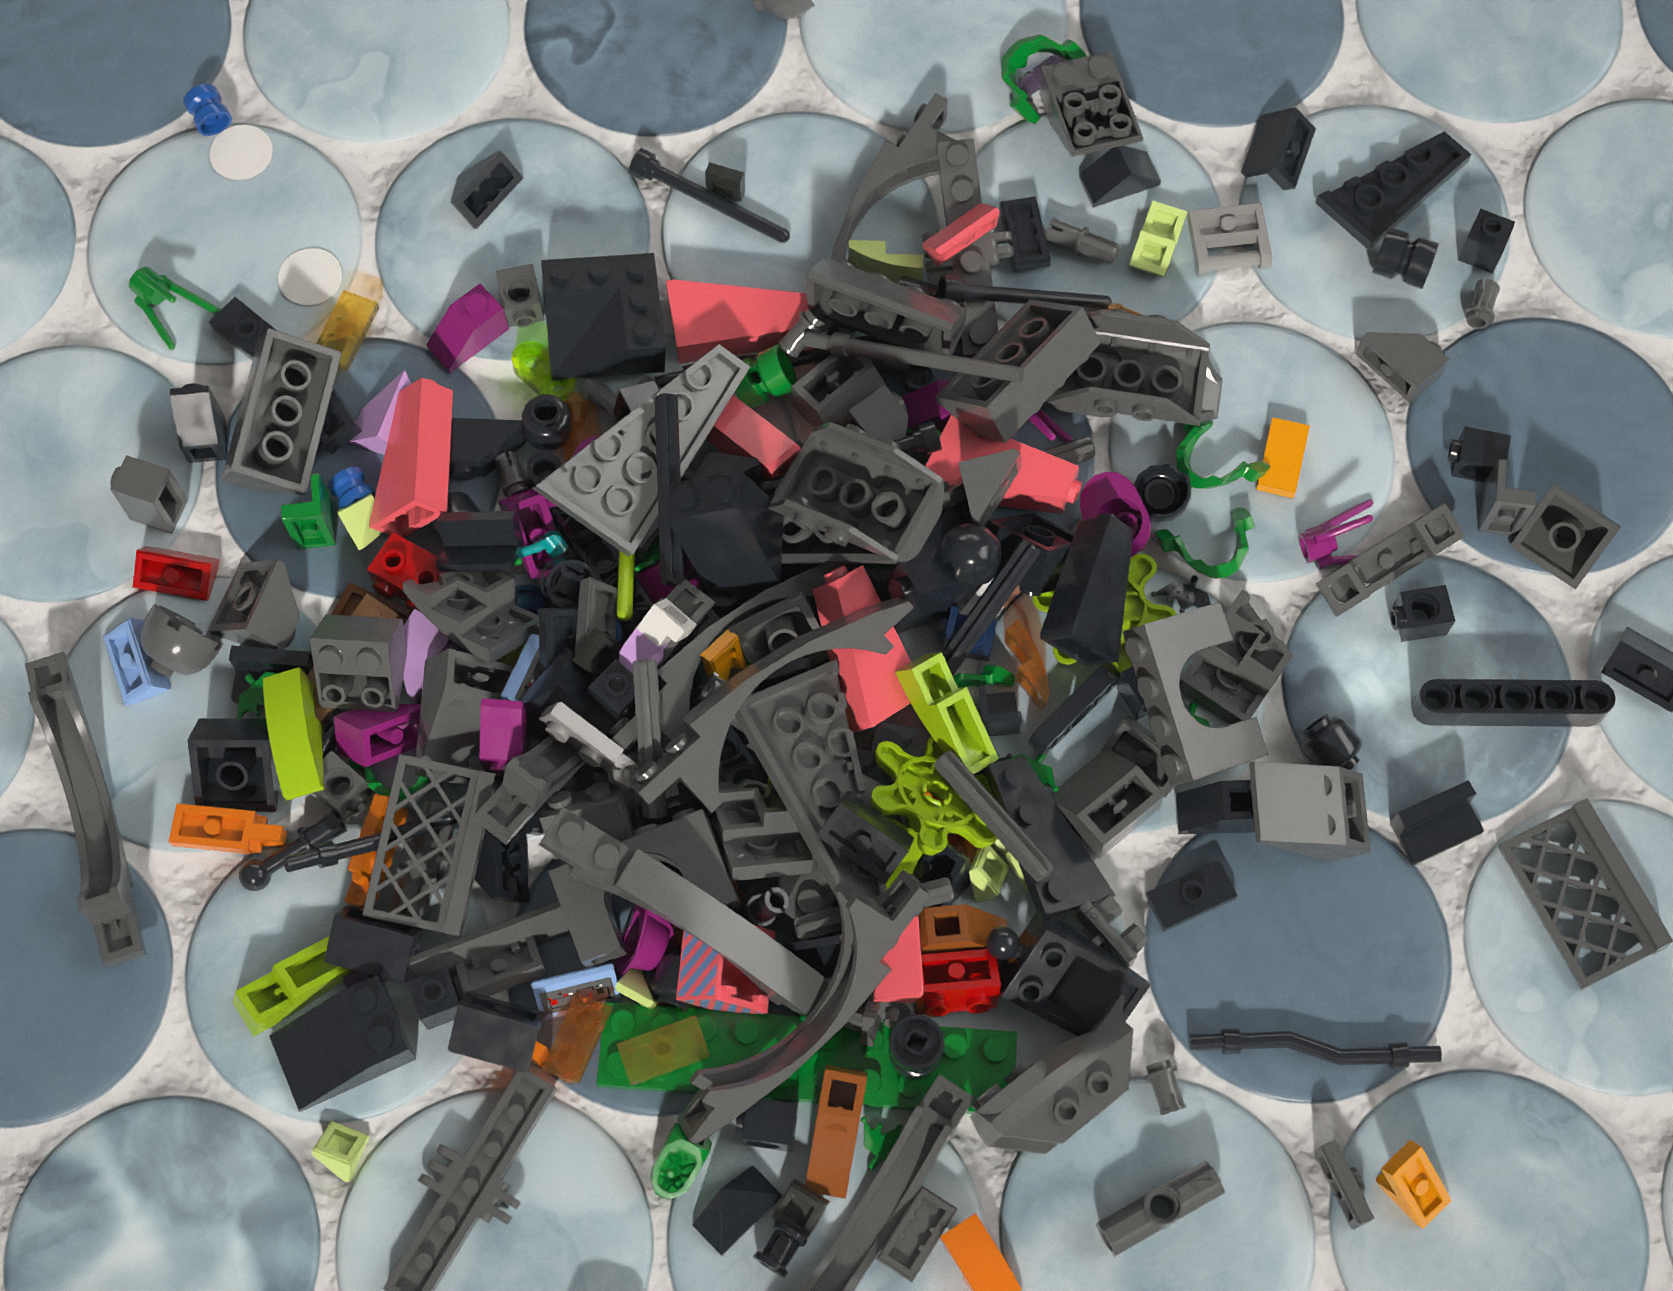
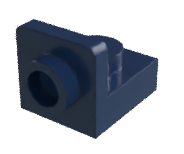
M951 605L949 617H941L937 639L945 640L944 647L967 617V615L959 614V606ZM996 620L991 622L966 658L989 662L997 624Z

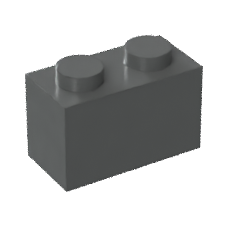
M126 455L121 467H117L112 474L110 490L130 520L173 534L188 499L170 469Z

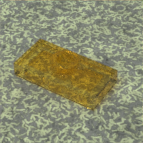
M346 290L342 291L316 344L342 352L338 368L348 371L380 307L376 301Z
M696 1015L617 1044L631 1086L710 1057Z

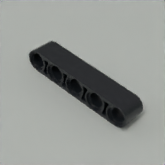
M1433 679L1424 683L1413 700L1411 709L1417 721L1430 726L1590 727L1600 723L1615 705L1616 696L1610 685L1598 680ZM1425 697L1436 698L1441 703L1442 708L1431 707L1426 702ZM1465 697H1473L1478 700L1481 708L1476 709L1469 706ZM1505 697L1517 700L1521 709L1510 707L1506 703ZM1549 697L1556 700L1560 709L1551 708L1546 703L1545 698ZM1585 698L1595 700L1599 704L1600 709L1597 710L1589 707Z

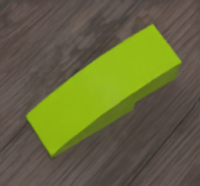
M942 652L923 655L895 671L914 710L944 753L952 751L973 775L999 759L967 687H957Z
M300 667L263 678L264 705L269 740L283 797L288 801L324 790L322 724L315 717L314 684Z
M329 936L274 964L272 972L235 991L233 1005L253 1037L303 1009L355 972V970L325 962Z

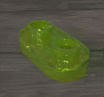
M526 341L515 347L512 352L513 371L538 395L551 394L558 396L566 403L574 397L576 393V378L551 379L549 350L544 345L536 341ZM529 362L537 364L532 368L525 366ZM554 386L563 387L562 390L558 391L552 390L551 388Z

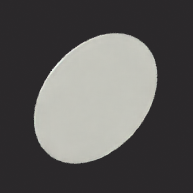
M237 125L225 129L214 139L210 147L209 158L212 167L221 176L231 180H246L259 175L266 169L272 159L273 146L268 135L261 129L251 125Z
M318 248L302 249L291 254L283 262L278 272V285L283 295L291 302L305 306L317 305L327 301L338 291L343 277L342 268L337 258L328 251Z

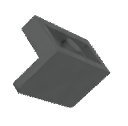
M1498 459L1481 488L1479 532L1517 536L1536 507V491L1505 488L1507 460Z

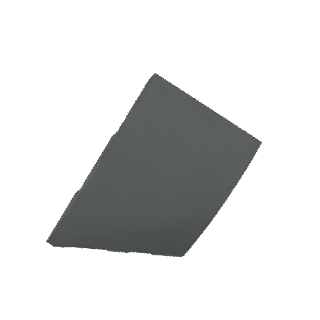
M498 570L452 571L439 574V580L436 582L421 585L415 583L413 579L403 582V592L433 625L456 644L490 664L525 644L531 634L539 635V616L515 605L514 577Z
M1243 589L1225 613L1232 640L1200 650L1179 681L1181 692L1230 724L1250 719L1293 656L1283 641L1276 637L1274 629L1266 618L1261 620L1249 604L1250 595Z
M745 779L741 785L719 781L721 805L711 813L720 851L731 881L811 874L813 859L774 785L751 779Z

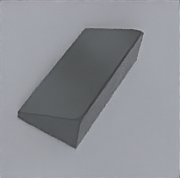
M1132 717L1124 718L1101 751L1107 748L1136 764L1166 798L1176 785L1170 786L1168 776L1163 770L1162 757L1155 736Z

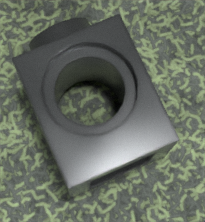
M533 264L496 270L502 307L504 308L508 327H528L535 322L544 321ZM519 296L528 297L526 300L521 302L513 301L515 298Z
M330 751L323 759L324 790L314 792L313 794L346 821L351 815L359 814L367 806L370 800L369 796L373 792L365 779L334 752ZM338 783H350L346 793L337 796L332 795L333 788Z

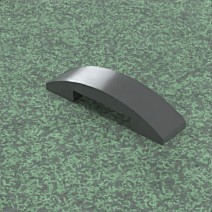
M1446 503L1362 552L1315 584L1337 617L1370 597L1372 593L1426 559L1440 553L1466 535Z

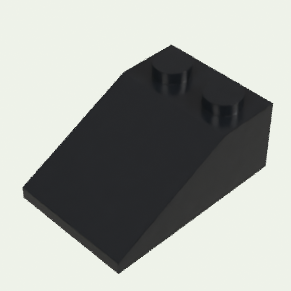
M378 975L336 993L269 1035L299 1112L416 1060L386 985Z

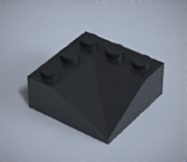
M654 253L541 260L542 289L552 380L665 372L666 345Z

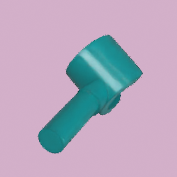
M549 531L539 541L534 542V544L522 547L518 557L523 558L545 549L551 558H555L567 550V543L559 532Z

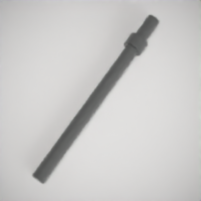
M806 331L803 338L804 346L830 350L831 355L848 357L850 354L1018 383L1022 382L1024 376L1023 367L853 339L851 334L834 332L833 335Z

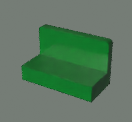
M319 473L311 474L312 502L281 505L282 521L297 550L336 545L333 502Z

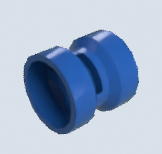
M201 84L193 87L186 93L183 100L189 114L194 116L193 121L197 130L205 136L221 133L228 128L232 121L227 107L221 104L222 98L217 88L212 84Z

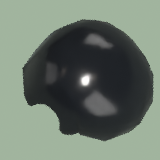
M1171 464L1149 466L1139 473L1135 480L1134 486L1152 521L1164 522L1174 520L1184 513L1191 501V483L1188 475H1185Z
M978 523L958 524L945 534L942 542L943 563L949 562L953 565L955 579L974 586L989 583L996 575L1001 562L1002 553L998 538L985 526Z

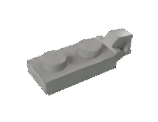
M557 702L544 710L539 720L547 725L545 729L549 735L563 743L568 741L580 750L578 755L586 763L594 767L600 765L608 773L609 782L621 787L625 791L632 788L630 785L637 780L635 774L640 768L638 764L622 753L624 751L623 748L562 702Z

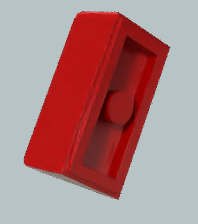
M145 546L136 550L132 587L208 601L216 579L220 559Z

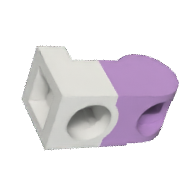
M667 598L654 604L622 646L619 652L620 663L632 673L633 661L638 659H654L658 666L663 659V649L671 639L676 643L688 637L697 624Z

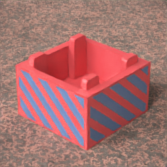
M756 926L775 940V931ZM683 931L676 1000L715 1011L767 1014L769 997L749 977L716 951Z

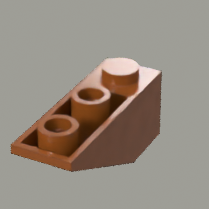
M826 1065L805 1183L807 1187L818 1194L846 1199L868 1072Z

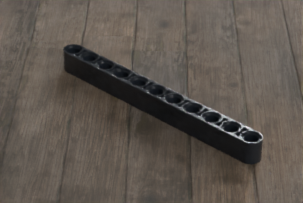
M541 450L535 452L528 459L526 469L532 488L545 479L537 477L541 471H555L563 465L555 453ZM550 507L549 510L553 522L575 557L592 569L596 580L618 588L619 550L594 532L585 539L575 537L579 531L588 528L560 508ZM601 560L613 562L609 568H595L596 563ZM635 575L632 617L628 621H621L617 617L627 638L634 632V626L643 620L653 606L652 601ZM697 671L692 682L694 688L690 693L689 711L701 703L697 698L704 682ZM730 725L723 746L733 748L735 753L730 758L720 759L719 781L736 784L741 779H751L763 783V776L759 767L732 725Z

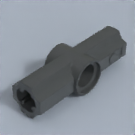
M424 801L421 810L424 815L439 812L448 806L435 801ZM455 825L434 829L443 844L451 839ZM430 832L413 837L411 842H407L418 860L439 847ZM404 847L399 858L397 873L414 863ZM441 851L421 864L433 884L444 878L448 861ZM417 867L398 879V884L409 900L429 888ZM396 889L388 909L389 913L404 904ZM433 892L412 904L419 917L425 920L424 918ZM408 908L398 913L399 915L413 917Z
M1205 1160L1162 1186L1153 1188L1146 1195L1097 1222L1096 1226L1107 1248L1116 1257L1223 1195L1225 1190L1216 1171ZM1155 1198L1166 1200L1171 1207L1170 1217L1161 1219L1154 1216L1150 1209V1201Z

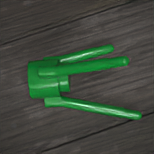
M146 266L138 269L130 278L129 288L137 295L134 303L144 311L170 350L175 349V344L150 307L151 303L158 305L165 299L174 303L176 297L169 292L171 290L215 315L221 310L212 303L172 282L165 275H158L150 267Z

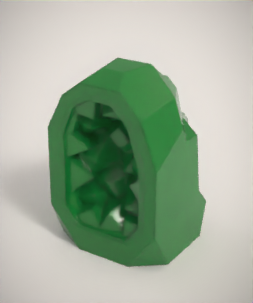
M675 1123L651 1167L650 1180L655 1194L662 1198L671 1199L677 1198L688 1191L710 1153L712 1141L707 1137L695 1145L688 1140L680 1124Z

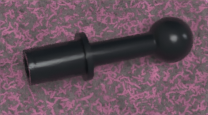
M332 810L306 828L299 827L297 829L299 838L265 860L251 859L246 861L239 870L241 885L249 891L264 889L270 883L272 874L284 867V856L312 850L314 845L332 841L346 833L348 830L344 821L338 813Z

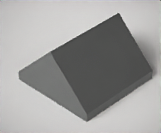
M1015 449L958 462L973 523L986 527L987 521L990 520L1022 468L1021 454Z
M1554 483L1510 547L1576 590L1621 526Z

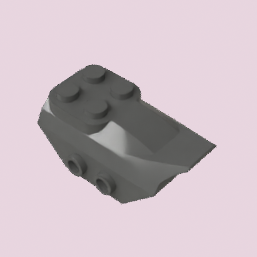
M1112 309L1110 311L1097 310L1087 313V316L1100 344L1089 355V358L1079 365L1066 379L1063 386L1056 389L1047 399V403H1051L1058 410L1102 418L1112 417L1119 413L1132 415L1135 419L1141 421L1158 419L1200 426V422L1218 419L1223 379L1216 373L1210 362V344L1180 322L1168 320L1161 315L1141 316L1130 314L1122 309Z
M829 422L813 428L802 449L794 457L775 490V496L768 509L792 518V521L797 526L808 532L813 533L815 529L825 532L826 537L839 545L846 546L850 542L893 561L905 562L916 557L921 551L942 512L944 484L941 476L902 452L901 447L894 441L882 436L878 440L868 437L865 431L852 424H847L845 428Z
M1123 994L1112 1002L1091 1032L1065 1042L1036 1063L1030 1057L1003 1078L1008 1086L1002 1090L996 1083L971 1104L975 1112L970 1118L986 1147L1047 1154L1056 1145L1063 1144L1129 1090L1134 1029L1124 1020L1123 1004L1125 996Z

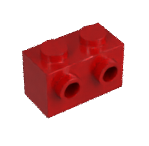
M394 532L367 568L373 582L372 587L378 593L389 599L396 596L406 602L405 606L407 608L417 611L419 609L403 592V582L412 579L419 585L436 582L439 580V574L447 573L437 570L436 562L439 557Z
M987 949L921 955L923 995L913 1003L915 1015L926 1014L929 1017H942L949 1012L958 1011L979 1014L987 1012L991 1008H997L1001 988L997 959Z

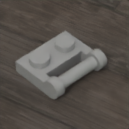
M1262 203L1188 211L1187 222L1197 276L1209 275L1212 270L1257 265L1259 269L1272 267V252ZM1254 243L1256 246V251L1212 256L1208 255L1207 250L1208 248Z

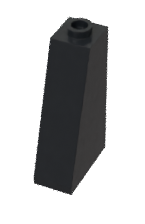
M1101 513L1096 515L1095 518L1078 522L1040 633L1041 640L1085 666L1119 662L1134 530L1121 522L1117 516L1108 513Z

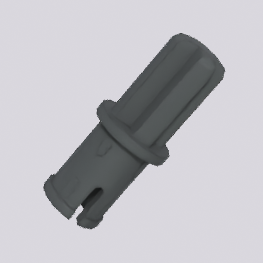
M1052 218L1049 223L1052 227H1047L1045 233L1046 241L1074 250V255L1076 256L1082 253L1112 264L1118 255L1119 245L1116 242L1090 233L1087 227L1079 229L1058 221L1056 218Z

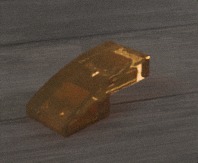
M1018 620L1006 629L1004 644L1022 664L1018 668L1017 683L1037 707L1042 710L1047 706L1050 694L1046 669L1035 643Z

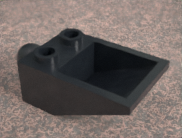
M1040 909L1037 910L1019 938L1011 928L1000 926L994 928L986 939L988 952L994 958L1004 960L998 968L1001 997L1077 1037L1091 1032L1112 1002L1121 994L1125 996L1123 1015L1126 1022L1151 986L1146 979L1075 928Z

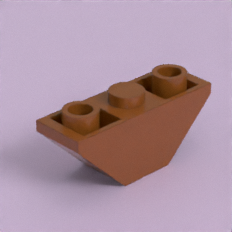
M967 904L923 908L918 915L921 955L987 949L986 939L988 934L996 927H1008L1007 919Z

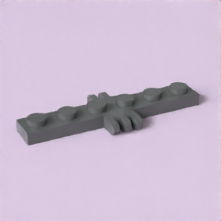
M974 138L942 141L936 144L946 226L975 206L982 204ZM994 228L940 266H936L933 261L926 262V272L952 270V276H959L960 280H965L968 285L993 286L990 266L999 265L1000 258L1014 255L1013 246L998 247V244L1012 241L1011 232H996V228ZM939 231L927 232L922 234V242L926 241ZM924 250V257H925V258H930L929 255H928V254L926 253V251ZM965 300L964 303H958L962 308L967 309L965 327L960 336L962 357L972 359L998 332L995 302Z
M517 1071L464 1157L442 1144L438 1146L436 1152L441 1157L449 1159V1162L444 1166L430 1159L427 1167L440 1174L439 1178L435 1181L429 1175L422 1173L417 1181L438 1193L440 1197L383 1287V1290L435 1291L479 1218L489 1224L491 1219L495 1217L508 1225L512 1217L499 1209L500 1204L504 1202L517 1210L521 1202L508 1194L511 1185L503 1181V1178L557 1092V1088L530 1071Z

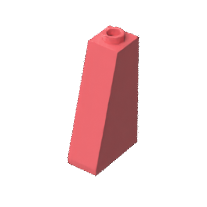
M674 279L666 280L679 364L696 362L719 344L735 356L761 352L774 345L780 346L779 340L800 319L799 313L808 310L806 293Z
M421 377L398 394L369 521V528L388 535L394 532L404 538L439 518L441 513H447L453 390L437 384L434 380Z
M732 395L706 437L720 453L757 458L766 480L785 474L794 457L801 450V447L734 395Z
M952 414L939 438L942 450L932 453L925 466L941 476L943 481H948L950 487L963 483L958 462L1010 449L1017 450L1021 454L1022 468L1000 502L999 506L1063 514L1068 502L1075 503L1082 487V482L1078 481L1079 466L1013 439L1003 443L980 438Z
M842 565L823 575L826 582L813 589L821 626L881 602L863 565L849 571L845 565ZM894 626L885 634V637L894 646L886 655L852 648L827 650L830 662L835 659L838 661L841 692L845 693L847 703L845 712L849 730L853 731V733L874 727L910 704L895 671L911 663V660Z

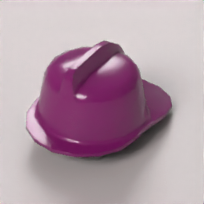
M1103 472L1093 476L1085 484L1080 494L1079 508L1083 520L1095 518L1096 515L1101 513L1117 516L1121 522L1134 530L1131 557H1134L1137 553L1143 551L1152 528L1149 514L1131 481L1117 472Z
M635 904L631 920L622 936L628 954L615 959L616 974L623 975L629 968L656 970L663 955L670 953L674 944L675 937L671 923Z

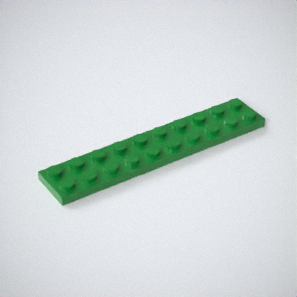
M605 1002L596 1085L599 1088L696 1094L700 1088L691 1084L689 1080L696 1070L722 1067L751 1058L789 1035L805 1020V1017L777 1014H745L688 1008L687 1012L683 1013L679 1011L680 1007L656 1006L651 1009L638 1004ZM881 1022L873 1047L861 1045V1032L841 1028L788 1079L765 1095L763 1099L819 1103L826 1065L868 1072L862 1107L915 1110L938 1075H941L975 1097L974 1101H976L996 1083L1002 1090L1008 1086L1003 1078L1016 1068L1017 1032L939 1026L943 1032L945 1042L941 1064L933 1075L926 1079L914 1081L903 1078L895 1072L890 1064L888 1051L889 1039L893 1028L885 1026L884 1022ZM970 1105L966 1114H973L975 1109Z

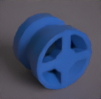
M350 467L340 471L330 479L327 485L331 495L338 497L340 509L370 493L375 499L373 488L364 483V473L358 467Z

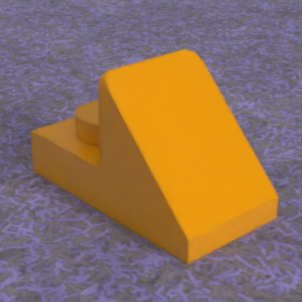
M1409 1140L1381 1167L1382 1173L1376 1178L1378 1186L1422 1229L1452 1201L1422 1146L1412 1140Z

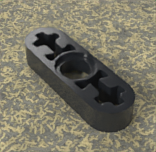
M1107 663L1102 664L1034 731L1028 743L1042 756L1048 754L1111 692L1118 683L1120 675Z

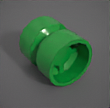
M774 345L757 353L755 361L751 358L742 360L750 368L735 390V394L739 400L754 410L769 403L770 395L780 398L791 393V386L798 380L792 363L782 347Z

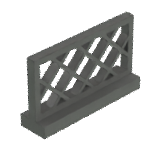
M399 754L362 916L462 936L486 831L482 825L474 820L475 813L494 794L498 777L496 774ZM412 765L424 768L432 783L411 795L403 782L406 766ZM431 770L445 772L446 774L436 779ZM453 775L470 778L467 794L456 802L451 803L440 783ZM436 787L448 807L427 819L415 799ZM402 789L407 798L398 803ZM411 803L423 823L402 835L394 823L396 811ZM464 803L462 816L460 817L455 808ZM451 811L459 823V830L455 837L443 844L432 828L431 823ZM426 827L439 847L418 860L406 839ZM393 829L398 839L394 840L389 844L391 831ZM402 843L414 863L393 876L385 863L386 853ZM455 843L453 856L451 857L446 848ZM442 851L450 864L449 874L433 884L421 864ZM417 867L429 888L409 900L396 880ZM382 870H384L389 879L379 885ZM392 883L404 904L390 913L375 910L374 905L377 892ZM446 883L442 898L437 888ZM433 892L441 904L438 922L421 919L412 904ZM408 908L413 917L399 915L398 913Z
M1588 798L1498 846L1581 990L1650 955L1668 948L1673 942V939ZM1566 821L1575 834L1572 850L1548 843L1552 829ZM1546 832L1544 841L1534 839ZM1523 843L1540 847L1541 851L1536 868L1520 864L1511 849ZM1579 843L1581 844L1585 853L1577 851ZM1546 849L1570 856L1564 876L1541 870ZM1575 858L1593 864L1597 871L1593 885L1569 878ZM1525 872L1534 875L1532 883H1530ZM1539 876L1562 883L1557 904L1542 900L1537 895L1535 887ZM1600 878L1607 889L1598 887ZM1567 885L1591 892L1585 912L1562 906ZM1596 893L1613 898L1618 908L1614 921L1590 914ZM1546 908L1555 910L1552 919ZM1559 912L1583 919L1578 940L1560 934L1556 927ZM1621 915L1624 916L1628 925L1619 923ZM1588 920L1612 927L1607 948L1583 941ZM1617 929L1634 934L1643 949L1631 955L1613 951L1612 947ZM1567 944L1576 946L1574 954L1571 953ZM1581 948L1604 954L1601 970L1588 977H1585L1577 963ZM1610 957L1620 959L1619 961L1607 966Z

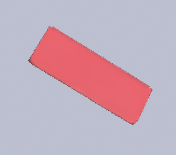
M979 204L924 241L922 247L935 265L940 266L997 226L1000 211L997 207Z
M918 916L913 918L900 935L895 947L889 950L883 957L892 970L873 991L874 1002L914 1003L922 997L923 977Z

